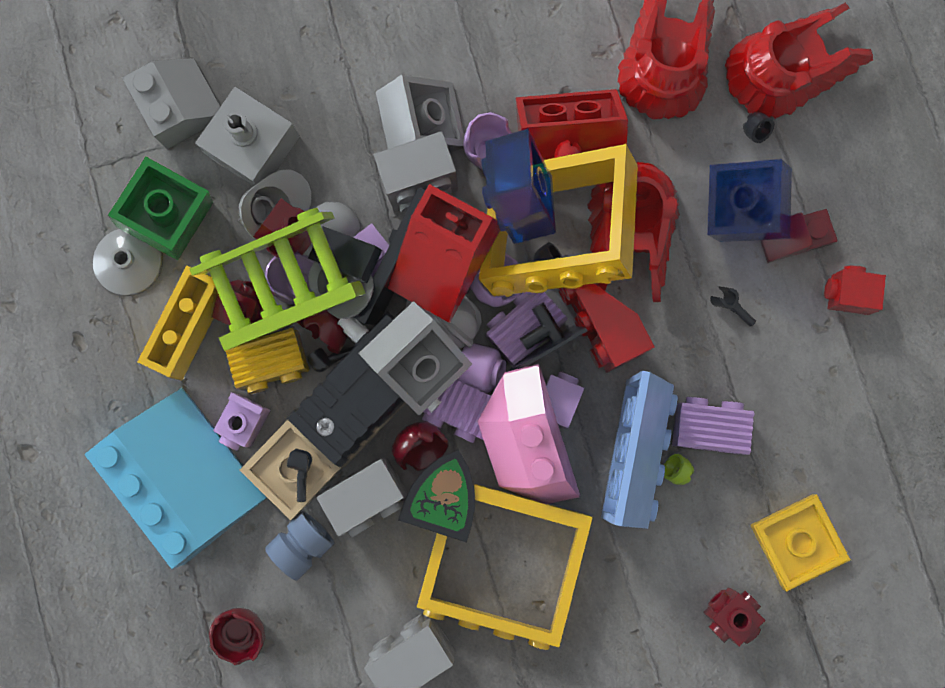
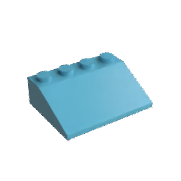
M183 388L114 430L84 454L171 569L185 565L267 498L240 471L244 465L229 447L219 442L221 436L213 431L214 427Z

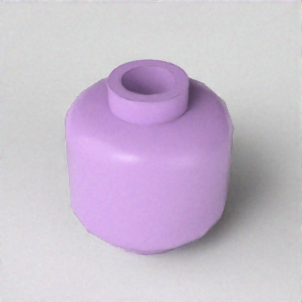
M473 344L470 348L465 346L462 349V353L469 359L472 365L457 380L484 393L491 392L494 387H497L506 371V361L501 358L500 352L495 348Z

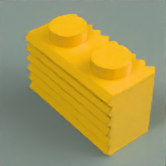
M295 328L262 336L225 351L235 388L247 390L248 394L269 389L267 383L281 380L282 384L301 380V373L310 371L299 331Z

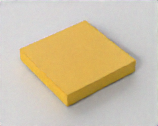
M812 494L750 525L782 589L786 592L851 560L817 494Z

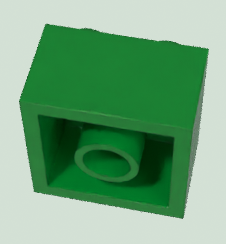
M145 156L109 212L108 217L117 228L178 260L211 208L213 201L208 190Z

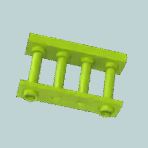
M318 208L307 210L298 214L297 218L299 221L227 253L222 254L220 250L205 254L199 258L201 264L190 268L192 276L210 272L231 322V325L228 326L230 333L218 337L224 351L366 294L360 280L349 283L347 277H342L321 224L335 219L332 212H319ZM305 231L309 234L329 283L326 285L328 292L317 297L314 291H309L288 241V238ZM272 245L276 248L296 296L293 299L295 306L283 310L281 304L277 305L256 256V252ZM239 259H242L263 308V311L260 312L263 319L252 324L249 318L245 319L223 267Z

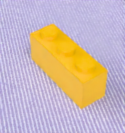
M187 265L137 361L169 378L181 381L214 319L211 317L218 294L212 277L206 274L192 276L190 272L191 267Z

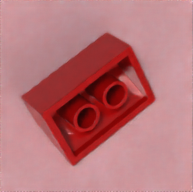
M617 89L516 97L522 164L554 158L557 146L565 140L570 141V146L573 142H577L581 146L582 152L627 144L628 118Z

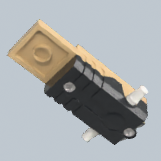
M389 312L370 330L352 317L338 321L337 324L344 329L343 331L356 345L325 377L326 379L312 390L313 393L310 396H306L300 403V406L287 416V421L240 469L290 520H293L406 404L359 354L363 348L395 319ZM437 398L428 407L430 412L432 413L442 401ZM296 448L309 452L313 457L306 478V502H297L298 470L287 467L289 454Z

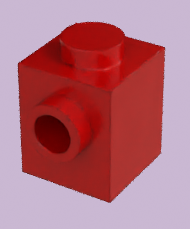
M845 266L844 269L831 275V278L826 282L824 296L825 299H828L827 309L871 315L883 309L886 275L867 273L866 268L862 266Z

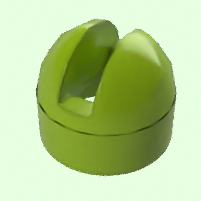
M680 454L670 456L664 463V478L676 485L689 483L691 481L690 476L694 474L693 464Z

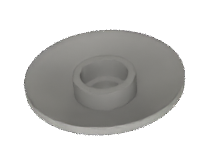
M121 229L107 234L99 242L93 256V269L96 278L107 290L119 295H135L147 290L157 280L162 268L161 251ZM127 253V262L120 265L118 262L119 257Z

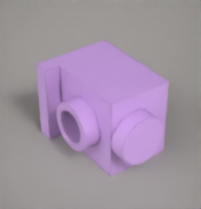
M231 392L228 398L229 402L213 431L221 435L219 442L231 449L238 451L240 445L251 448L270 409L240 394ZM239 416L243 423L240 429L235 430L232 424L235 418Z

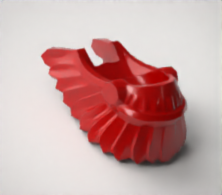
M644 0L643 7L640 10V17L637 19L634 33L630 39V46L623 53L624 59L618 66L620 72L617 82L620 84V95L626 97L628 106L636 107L639 113H646L651 119H662L663 117L670 119L674 116L682 118L688 114V111H695L708 87L706 75L708 74V48L712 37L710 31L713 27L715 14L714 0H702L698 5L694 22L691 23L678 18L665 17L667 0Z
M845 2L833 9L828 8L811 14L805 19L801 17L794 22L784 24L781 20L774 21L767 25L762 33L757 32L746 36L729 51V57L725 63L727 69L726 78L729 81L728 88L730 94L738 99L739 104L745 105L748 113L761 112L776 119L784 114L791 115L796 110V107H803L808 99L815 98L821 92L830 90L836 82L843 81L846 76L857 73L859 66L873 61V54L871 49H852L849 47L832 55L827 53L824 42L817 33V29L850 9Z
M636 162L638 171L633 252L650 253L649 270L651 271L653 302H661V288L665 286L671 238L676 230L675 220L680 216L678 210L680 204L676 195L677 190L665 172L653 164ZM613 182L597 184L591 190L592 199L587 204V207L592 212L588 219L592 226L590 235L592 240L590 251L592 253L609 251ZM601 282L595 283L598 287L606 291L608 284Z

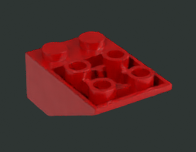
M429 184L411 216L388 289L411 302L414 301L418 306L450 323L503 226L486 213Z
M585 284L574 289L557 288L566 306L571 304L577 317L573 318L575 326L586 327L588 330L581 334V336H588L593 346L589 352L598 369L604 367L606 373L655 348L639 315L596 284Z

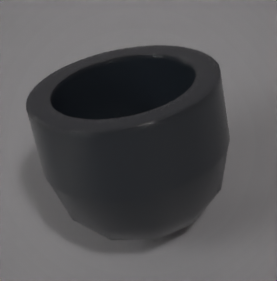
M761 112L749 114L747 122L743 123L744 133L755 143H761L768 139L775 126L773 119Z
M548 242L536 251L534 262L562 258V255L554 244Z

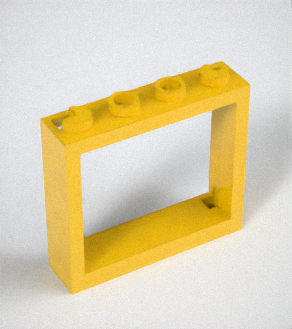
M627 144L492 170L487 215L493 217L503 227L480 267L479 280L494 297L503 295L510 297L513 294L525 292L543 293L548 289L563 287L574 289L585 284L600 282L611 284V281L632 278L638 165ZM613 182L609 251L504 266L511 200Z
M474 484L476 501L576 528L551 629H543L431 597L448 537L438 533L436 534L417 608L424 609L423 615L432 619L444 620L445 616L459 619L458 625L468 629L479 630L480 625L494 629L493 634L503 639L514 640L515 635L529 639V645L539 649L549 650L550 645L560 647L593 517Z

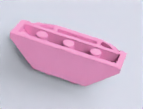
M536 364L504 372L477 421L499 487L543 504L579 498L580 493L540 365Z

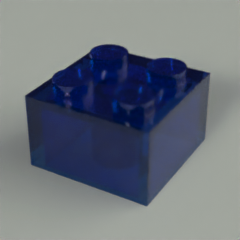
M529 129L485 141L486 157L482 158L481 163L487 186L482 187V194L487 208H493L500 230L508 233L513 244L555 234L556 223L552 176Z
M782 159L710 165L707 235L719 242L790 239L792 168Z

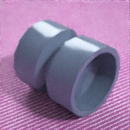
M301 511L287 525V534L279 533L265 547V551L275 565L296 581L313 566L311 560L313 557L321 558L335 544L332 537L321 524L305 511Z

